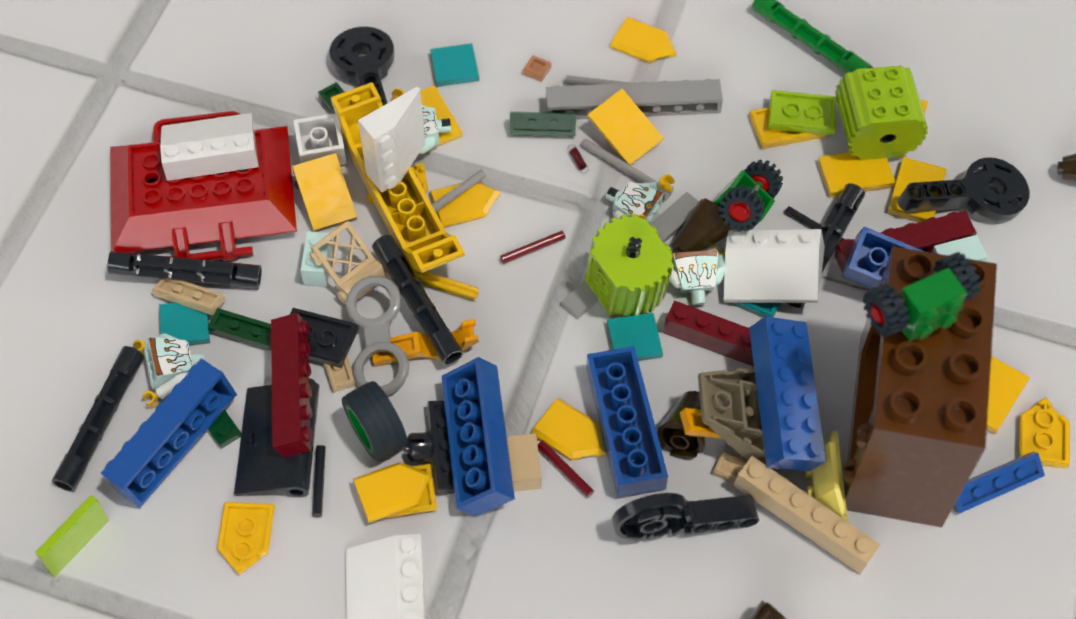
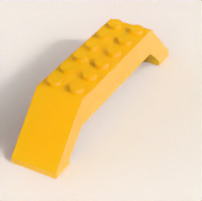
M371 82L331 97V102L352 162L387 230L403 253L409 266L423 273L465 256V252L456 236H451L445 231L411 166L395 187L387 189L382 193L367 176L358 120L383 106L381 97L374 84Z

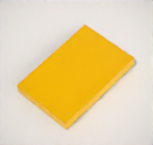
M435 85L420 90L422 105L435 108L437 120L450 118L451 131L439 133L438 146L462 137V130Z
M623 88L587 116L620 157L629 165L634 164L664 140L663 136Z
M770 107L750 110L749 117L761 150L825 138V135L768 129Z
M850 152L820 156L818 158V164L829 197L839 196L848 183L860 186L864 192L895 186L896 182L887 158L860 161L858 156H852Z
M336 153L292 166L313 232L357 218Z
M903 157L887 213L917 222L934 217L936 210L906 212L899 207L897 200L910 183L944 181L947 168Z
M991 356L987 430L996 434L1030 377Z

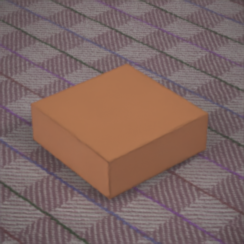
M532 55L523 69V75L542 82L552 68V63Z

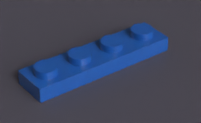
M1030 452L968 479L954 505L955 512L962 513L1044 477L1045 474L1039 453Z

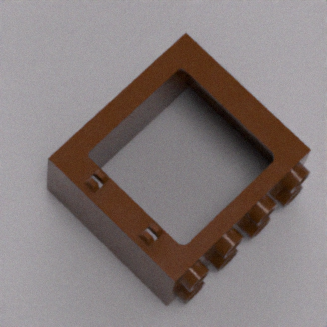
M892 247L879 286L883 284L892 285L895 291L898 290L901 294L902 288L935 274L936 272L933 271L935 262L948 255ZM970 259V265L975 266L976 270L974 272L980 278L977 279L981 284V287H979L980 293L978 296L963 302V307L960 309L956 317L957 320L953 325L948 328L940 327L926 338L920 339L918 337L909 341L902 330L888 337H882L880 332L877 333L875 331V326H871L870 318L866 320L860 337L847 461L844 464V470L846 471L843 474L847 511L943 527L986 449L997 263Z

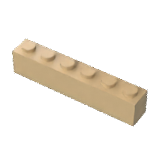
M751 456L737 475L734 487L744 494L752 496L754 501L859 574H861L881 545L781 475L767 468L765 464Z

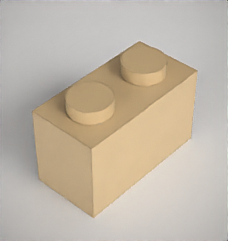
M536 433L507 436L514 491L541 489L542 478Z

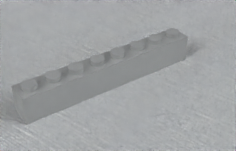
M720 79L546 87L547 112L576 113V120L589 119L587 116L590 112L622 88L646 117L721 113L723 102Z

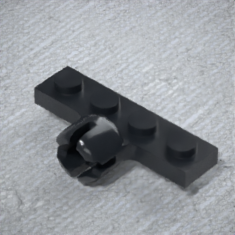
M428 401L429 431L408 434L406 450L409 451V454H407V457L411 462H429L433 465L436 494H455L444 401Z

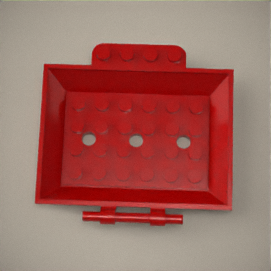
M228 111L162 119L153 126L154 142L110 147L111 251L130 253L174 247L175 256L169 257L201 260L223 259V261L238 260V257L254 255L253 246L236 248L235 239L297 232L288 126L254 130L259 167L249 168L246 172L236 170L203 175L198 178L189 177L167 181L161 160L162 126L240 115L238 112ZM152 178H157V179H158V180H157L156 182H154V183H147V182L149 181V179H152ZM218 241L221 243V250L190 254L189 245Z

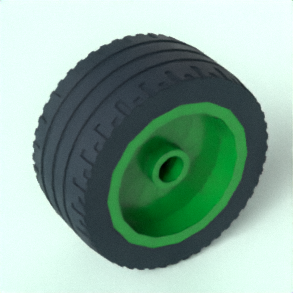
M375 381L366 383L342 397V405L358 439L372 459L375 461L384 459L408 444L405 429L395 408L383 389Z

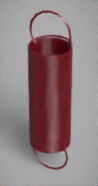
M576 146L568 150L581 172V170L586 168L587 164Z

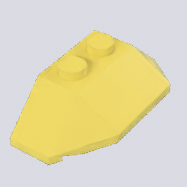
M832 431L823 440L826 463L809 472L804 471V477L808 478L809 486H806V493L848 522L838 431Z

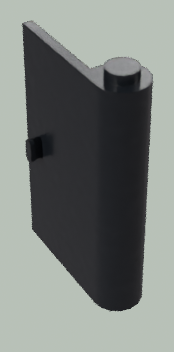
M309 378V385L312 390L310 407L313 414L310 419V427L313 432L311 451L284 458L272 446V385L247 388L234 490L235 496L282 491L288 496L297 498L306 497L309 494L320 388L315 380Z

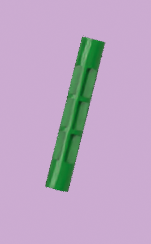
M754 0L752 9L771 23L779 25L789 32L793 38L799 39L812 48L816 54H821L834 63L845 74L856 69H865L871 66L870 63L852 51H848L837 44L829 35H824L808 24L807 20L799 18L786 9L779 1Z

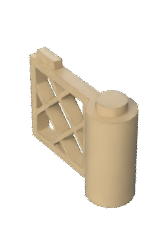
M345 221L310 248L312 253L309 255L317 266L322 265L336 284L338 290L336 294L343 304H346L351 288L359 280L368 276L388 277L385 268L373 257L349 221ZM345 228L351 235L350 245L338 243L339 234ZM324 244L333 245L332 258L324 257L319 248ZM338 246L349 248L347 261L336 259ZM353 249L361 250L366 259L361 263L352 262ZM335 262L347 264L346 273L341 278L334 272ZM376 286L366 288L362 293H360L357 300H359L361 297H363Z

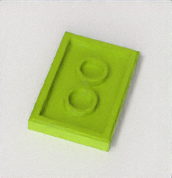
M771 90L768 129L834 136L836 131V96Z
M92 495L89 496L35 551L43 566L54 578L109 521L99 501Z

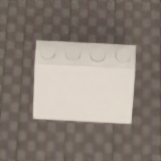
M418 86L358 120L366 174L381 193L395 187L402 180L425 145L421 93Z
M252 113L162 126L161 160L167 181L259 167Z
M729 230L725 250L727 271L724 275V303H818L825 249L822 230H748L745 232L744 230H741V232Z
M421 534L395 535L346 548L347 619H425L423 544Z

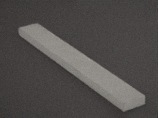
M686 192L649 225H653L657 229L659 238L665 243L683 227L699 201ZM584 281L561 301V306L576 319H579L598 302V297Z

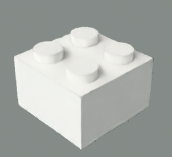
M336 113L293 120L301 163L336 153L340 165L347 164L341 128Z

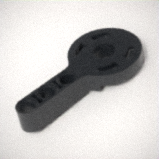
M355 27L340 33L332 41L329 49L331 64L334 70L340 75L349 78V83L363 86L372 82L381 97L382 105H386L387 99L381 80L388 75L387 70L394 61L395 52L392 39L384 31L373 27ZM367 53V55L358 56V54Z
M986 157L973 162L960 180L913 182L908 184L897 202L899 207L906 212L961 209L964 207L971 214L976 211L988 219L1006 221L1015 218L1025 208L1029 201L1030 191L1025 177L1016 167L1004 160ZM989 186L996 188L999 194L992 192Z
M657 493L635 499L623 505L612 516L616 535L635 541H644L645 538L647 540L668 535L670 530L673 536L685 531L686 535L747 528L754 526L760 521L753 498L750 495L687 501L684 496L677 493Z

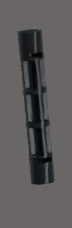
M848 183L845 185L821 227L825 246L822 272L865 197L864 190L856 184ZM787 303L795 308H803L805 303Z
M384 235L378 238L373 243L372 249L394 284L398 287L401 296L412 311L414 318L420 324L443 365L455 363L464 354L457 340L436 310L435 305L405 260L391 235Z
M117 251L109 253L107 264L109 274L253 288L260 287L262 276L261 265Z
M130 346L122 347L109 372L108 378L100 393L96 396L95 402L84 423L81 424L75 440L51 480L58 488L68 492L75 491L94 450L102 439L103 433L114 412L117 411L126 389L132 382L144 359V355L139 350Z

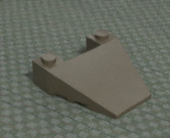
M738 368L728 372L721 370L698 374L701 420L747 461L753 456L767 466L755 369L744 370V368Z

